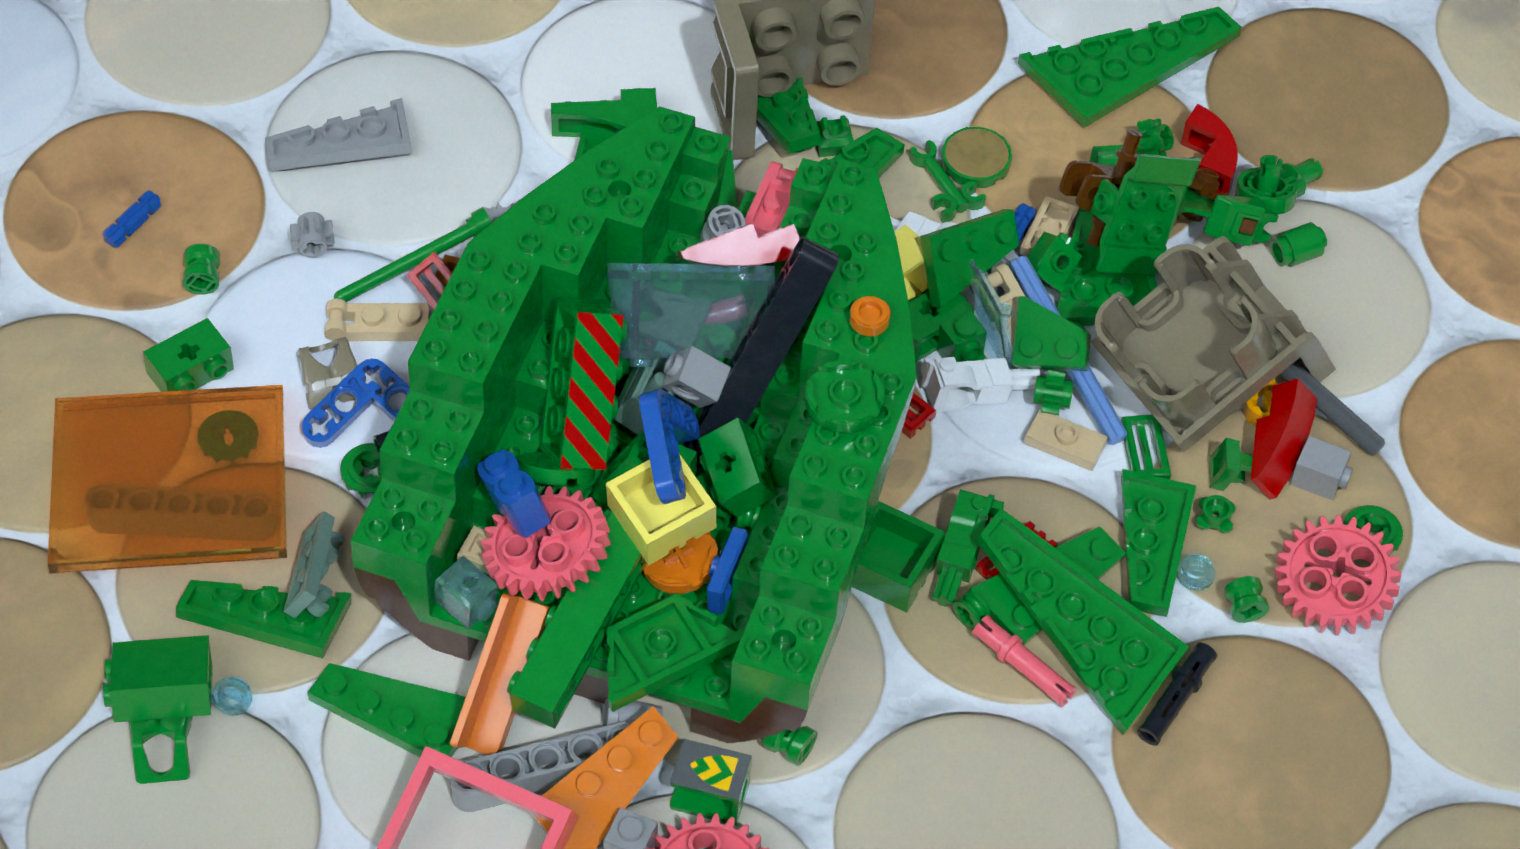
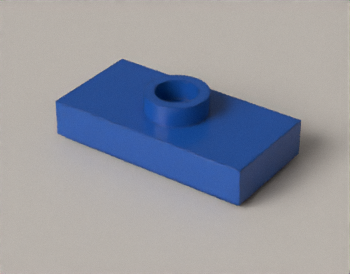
M733 527L722 555H716L712 561L709 574L711 581L707 588L709 612L722 615L732 595V579L748 542V533L744 529Z

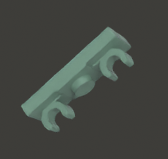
M325 511L302 533L284 607V612L293 618H296L305 608L312 615L322 617L330 607L325 602L332 596L333 591L329 587L320 584V581L326 575L330 564H333L342 555V552L337 549L345 542V538L341 534L332 531L335 517Z

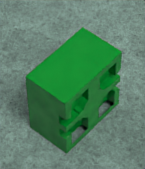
M878 501L852 587L907 613L918 596L919 589L926 583L928 574L932 573L937 565V557L944 541L945 531Z

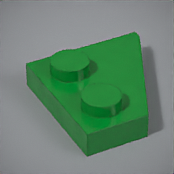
M1019 296L1012 365L1020 369L1088 371L1091 341L1089 332L1029 298Z

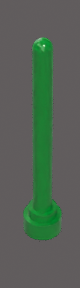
M484 207L473 211L471 213L472 217L466 219L467 223L336 291L334 299H342L348 302L414 268L433 252L440 254L473 236L476 237L492 223Z

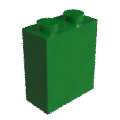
M209 635L113 642L112 658L105 659L107 683L103 684V698L105 707H112L114 723L211 715L213 664Z

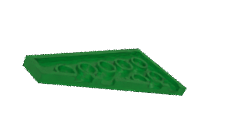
M1214 7L1181 15L1180 20L1162 24L1161 21L1148 23L1147 28L1137 31L1127 28L1081 39L1080 44L1062 48L1060 45L1048 47L1047 52L1033 56L1031 52L1019 54L1018 64L1085 128L1238 38L1242 27L1220 7Z
M1123 145L1093 146L1089 162L1116 165L1118 160L1116 156L1117 149L1122 148ZM1079 208L1072 239L1078 243L1074 250L1080 253L1082 257L1063 284L1065 289L1060 293L1057 310L1061 317L1066 320L1087 326L1095 325L1096 314L1100 306L1116 292H1122L1131 305L1135 306L1157 287L1155 275L1098 272L1096 267L1100 259V247L1090 245L1087 242L1093 227L1091 219L1094 214L1091 210Z
M1001 508L980 533L976 542L1120 733L1124 735L1189 646Z

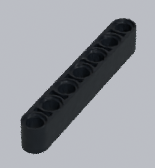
M804 236L801 237L727 365L731 369L718 402L704 406L697 416L700 430L699 438L736 418L747 423L831 279L839 261V253ZM696 439L683 443L682 446L697 452L698 467L704 469L699 458L703 454L699 440Z

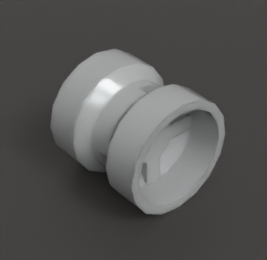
M730 205L715 207L710 212L701 230V242L746 225L744 216L737 208Z

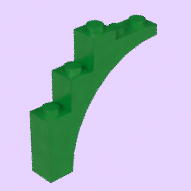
M656 88L620 89V100L551 103L552 136L581 137L582 133L612 136L657 108ZM728 150L718 206L730 205L738 209L732 150Z

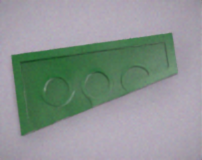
M1122 469L1121 489L1129 603L1140 611L1167 617L1196 485Z
M1100 526L1055 547L1098 580L1126 555V552ZM1001 574L969 588V591L976 592L986 601L991 611L990 617L1010 635H1018L1022 639L1023 645H1026L1043 630Z
M191 580L176 606V618L323 659L351 605V593L337 592V597L331 596L325 602L330 606L329 610L322 617L312 615L305 608L296 618H293L284 612L288 593L279 592L278 587L263 586L262 589L247 590L243 589L242 584Z

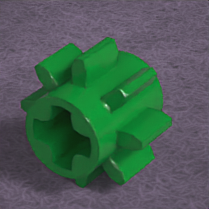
M1160 118L1138 121L1137 127L1139 130L1136 131L1140 132L1143 136L1139 142L1136 154L1167 156L1165 151L1172 149L1174 144L1171 128L1166 124H1162Z
M1048 369L1047 377L1037 376L1033 403L1042 404L1041 413L1059 415L1060 407L1070 409L1074 381L1064 380L1066 372Z

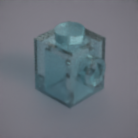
M462 556L435 580L434 600L469 629L478 620L483 622L488 619L497 607L498 585L466 557Z

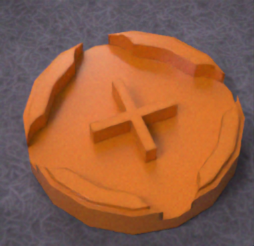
M710 532L697 539L692 537L686 541L685 546L681 548L676 546L669 550L667 556L649 566L646 563L643 569L646 579L655 588L666 593L684 594L698 590L711 580L709 574L712 561L716 555L720 556L716 541Z

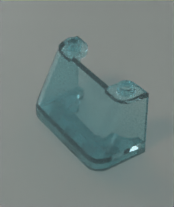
M608 262L607 282L611 304L614 309L624 315L623 319L627 323L626 339L623 343H620L621 358L629 359V366L653 367V359L669 358L672 353L690 346H694L713 358H731L775 282V266Z

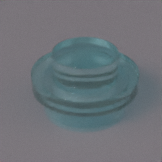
M1195 553L1181 560L1178 566L1177 578L1187 589L1201 591L1213 584L1216 571L1208 557Z
M228 677L216 684L212 692V700L216 708L222 713L238 716L245 713L250 707L252 693L250 686L245 680L239 677Z

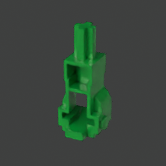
M961 489L959 491L949 526L937 557L936 574H939L932 600L939 602L941 606L946 607L947 604L953 606L961 582H970L981 549L976 540L992 517L1001 508L1004 510V502L995 500V495L989 494L986 497Z

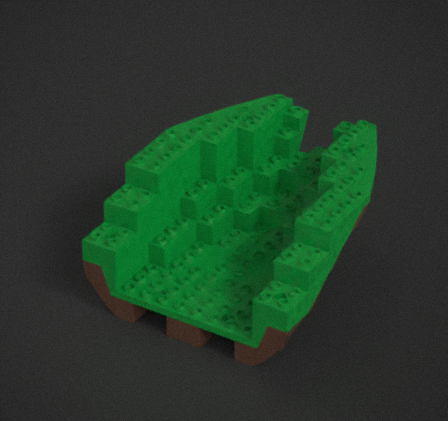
M659 106L585 152L525 195L468 242L408 360L410 391L379 450L382 479L351 539V549L356 577L366 595L376 599L383 609L397 622L433 650L469 661L478 641L485 642L502 594H509L507 587L499 589L495 579H491L489 574L457 563V554L474 525L483 529L496 526L492 516L494 514L504 516L497 510L478 473V463L501 449L513 454L516 460L525 453L542 452L539 449L544 400L548 390L547 374L556 297L601 299L624 315L623 319L627 323V335L625 341L620 343L619 358L622 360V376L620 381H616L614 394L615 396H620L637 358L649 350L643 344L645 339L642 340L641 337L631 332L626 311L628 299L643 270L650 271L654 292L659 294L686 297L687 300L699 299L709 301L710 305L744 296V294L748 293L751 296V301L749 302H753L755 308L751 317L723 325V327L733 333L737 342L740 343L788 260L755 266L730 267L699 264L679 259L677 251L701 242V230L710 212L715 207H718L731 139L730 136L695 127V116ZM806 158L802 159L791 184L789 207L779 227L794 224L800 239L804 236L839 253L840 256L831 279L746 423L756 431L778 496L763 504L752 533H750L748 527L743 528L748 533V542L732 579V595L722 615L713 613L719 617L720 623L732 630L737 631L738 628L743 630V635L736 651L650 693L651 695L691 707L690 732L725 743L761 739L776 735L786 729L794 732L804 721L840 630L853 580L867 542L880 493L916 386L917 374L910 307L897 239L876 168L841 158L836 167ZM746 190L738 208L744 218H746L756 193ZM641 292L638 299L639 324L650 323L662 318V313L655 306L649 304ZM865 296H874L888 304L890 308V322L885 332L877 336H864L852 328L850 324V311L852 304L857 299ZM708 344L707 354L714 358L716 352ZM838 359L856 360L863 363L864 368L869 369L871 372L874 370L879 374L885 386L884 410L878 420L868 428L852 433L834 432L820 426L813 420L804 404L805 387L809 376L811 378L819 366ZM622 424L616 426L628 435L627 427ZM698 467L695 477L706 471ZM733 513L729 519L730 523L726 528L710 532L716 541L720 556L733 527H736L738 517ZM642 571L613 624L675 593H666L655 588L646 579L644 571ZM710 581L698 590L679 595L692 601L695 607L708 610L707 588ZM561 588L560 598H556L553 591H548L544 601H540L537 592H534L529 599L552 607L554 604L559 606L565 594H563V588ZM607 636L574 694L605 704L609 693Z

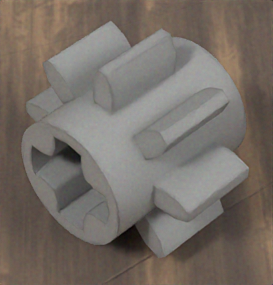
M304 213L298 217L297 224H290L292 248H300V252L307 257L321 256L327 251V245L335 244L332 220L324 221V217L320 213Z

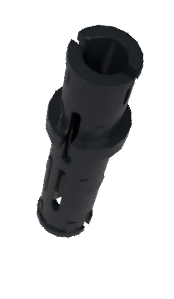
M1202 642L1196 643L1184 664L1175 668L1172 673L1173 680L1156 702L1144 723L1137 730L1138 736L1144 742L1157 746L1191 694L1199 691L1203 684V676L1217 658V653L1212 647ZM1193 670V675L1190 677L1186 685L1182 687L1181 684L1186 679L1190 671ZM1173 700L1174 702L1172 706L1169 708L1165 716L1162 718V712L1167 707L1169 702Z

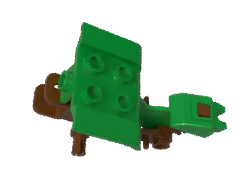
M1135 130L1127 131L1122 148L1117 149L1116 156L1118 160L1116 165L1072 161L1065 168L1059 185V190L1064 195L1077 196L1076 205L1079 208L1091 210L1094 214L1091 219L1093 227L1087 242L1090 245L1100 247V259L1096 267L1098 272L1158 274L1153 264L1167 250V241L1180 214L1196 222L1202 221L1203 217H1208L1203 229L1205 234L1215 239L1225 236L1232 243L1251 246L1253 242H1269L1271 234L1265 231L1263 227L1268 222H1277L1279 217L1271 209H1267L1266 205L1258 198L1228 196L1227 193H1217L1220 185L1218 181L1219 174L1208 168L1198 169L1201 162L1200 157L1181 158L1146 154L1137 155L1136 150L1143 135Z

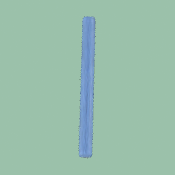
M1021 256L1012 260L1009 268L1025 297L1061 316L1029 259L1026 256ZM1089 364L1088 371H1067L1102 434L1108 436V444L1115 445L1122 442L1127 436V431Z

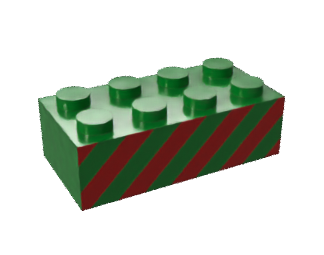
M556 297L547 374L548 390L544 400L539 449L560 468L606 470L607 458H610L613 453V437L610 434L611 420L616 418L618 412V401L614 394L616 381H620L622 376V360L619 358L620 343H623L626 339L627 323L623 319L624 315L601 299Z

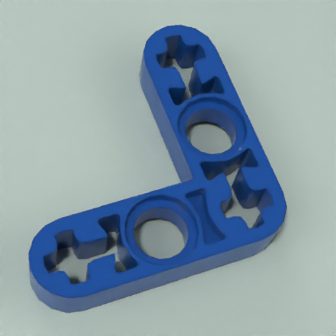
M371 358L364 360L306 415L302 423L305 440L313 447H327L373 403L391 420L395 421L399 411L389 406V399L397 393L408 395L410 386L379 359ZM367 371L372 374L377 371L380 372V381L387 387L382 397L378 396L382 394V390L376 382L370 381L368 384L365 383V373ZM344 394L352 395L357 400L355 408L348 412L340 411L335 406L338 397ZM329 408L333 416L340 420V422L337 424L335 419L332 418L326 424L327 434L317 433L313 436L312 424L316 422L318 425H322L327 421L329 416L325 410Z
M662 389L643 393L639 397V405L657 495L663 504L683 500L686 497V485L678 444L699 438L700 430L697 417L690 405Z

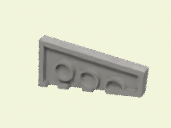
M402 98L390 101L391 107L377 111L374 106L361 109L360 116L342 120L340 116L327 119V122L322 127L316 129L307 125L266 137L269 170H290L293 168L411 154V142Z

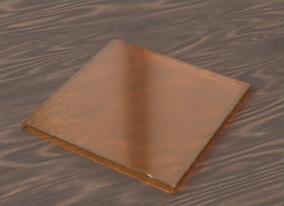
M283 385L55 398L48 545L49 573L287 558Z

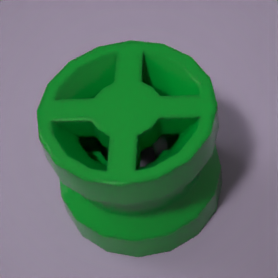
M1244 576L1234 579L1225 586L1224 594L1227 601L1232 603L1230 613L1234 621L1239 623L1252 622L1268 613L1270 607L1267 599L1261 595L1263 586L1259 578Z

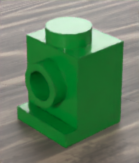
M1044 231L1027 256L1042 284L1060 293L1065 289L1064 282L1082 257L1080 253L1074 250L1078 243L1062 232L1056 236Z
M969 311L940 324L937 352L942 358L955 357L956 362L988 359L984 354L987 331L974 313Z

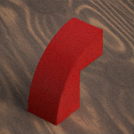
M1197 104L1185 122L1181 145L1205 155L1198 169L1208 168L1218 173L1220 185L1217 193H1227L1229 196L1238 161L1235 139L1230 129L1217 115Z

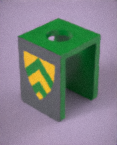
M688 739L683 740L670 780L671 786L675 787L670 801V808L695 816L701 813L703 818L711 820L713 815L717 813L719 821L723 823L734 817V825L737 826L750 784L752 755Z

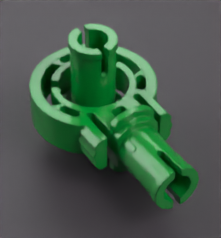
M1275 155L1262 156L1260 158V167L1247 169L1238 176L1235 196L1258 198L1266 205L1267 209H1271L1277 215L1286 213L1295 206L1296 198L1305 194L1306 184L1322 177V165L1318 160L1314 162L1315 158H1309L1301 164L1294 166L1289 163L1283 164V160L1281 158L1278 159V156Z

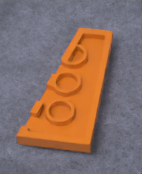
M654 706L542 795L546 799L572 809L579 817L564 849H596L608 833L619 809H625L678 739V735ZM532 815L548 834L552 823Z

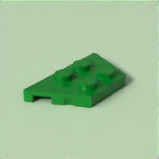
M677 593L607 627L609 708L614 712L736 651L744 631L740 628L737 631L732 630L720 623L718 616L706 609L695 607L692 601Z

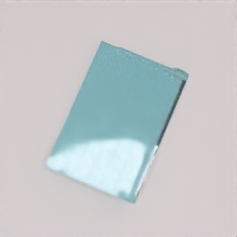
M972 259L970 260L978 320L986 329V337L997 358H1006L1009 369H1019L1012 365L1013 355L1008 318L1012 315V308L1007 303L1001 304L984 271L978 269Z

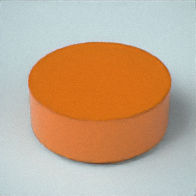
M865 296L857 299L852 304L850 324L857 333L864 336H877L888 328L890 308L884 300L874 296Z

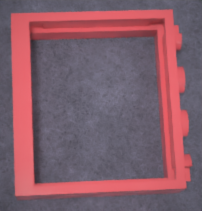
M425 746L377 849H398L434 772L552 823L541 849H564L579 817L572 809Z

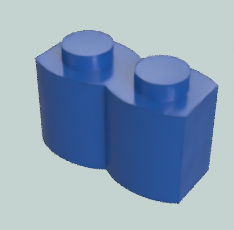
M501 449L478 463V473L493 503L500 513L506 515L512 529L518 535L527 538L551 523L550 514L533 479L521 470L513 454Z

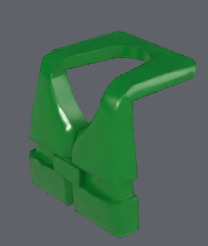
M193 717L129 721L134 774L137 783L179 781L190 777L187 737ZM159 734L168 736L175 741L173 766L166 772H156L150 767L143 746L145 742Z

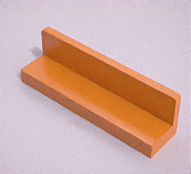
M502 594L450 741L451 746L456 748L467 747L485 755L502 752L516 711L512 710L507 688L513 674L517 670L521 672L528 661L526 654L535 637L541 638L546 628L544 624L551 608L550 606L531 599L524 600L523 596L518 594Z

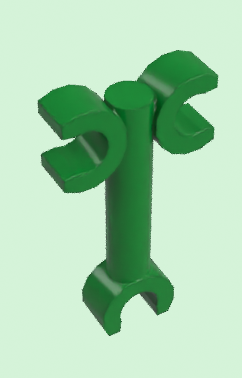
M931 140L926 141L925 151L927 154L919 153L914 146L910 148L909 157L911 163L917 167L926 168L943 192L935 195L932 198L931 204L933 210L940 207L947 208L941 211L940 220L942 223L952 221L956 216V212L963 213L967 209L979 210L985 206V194L976 197L971 196L976 193L977 183L975 181L966 182L962 186L961 192L958 190L936 160L937 147Z

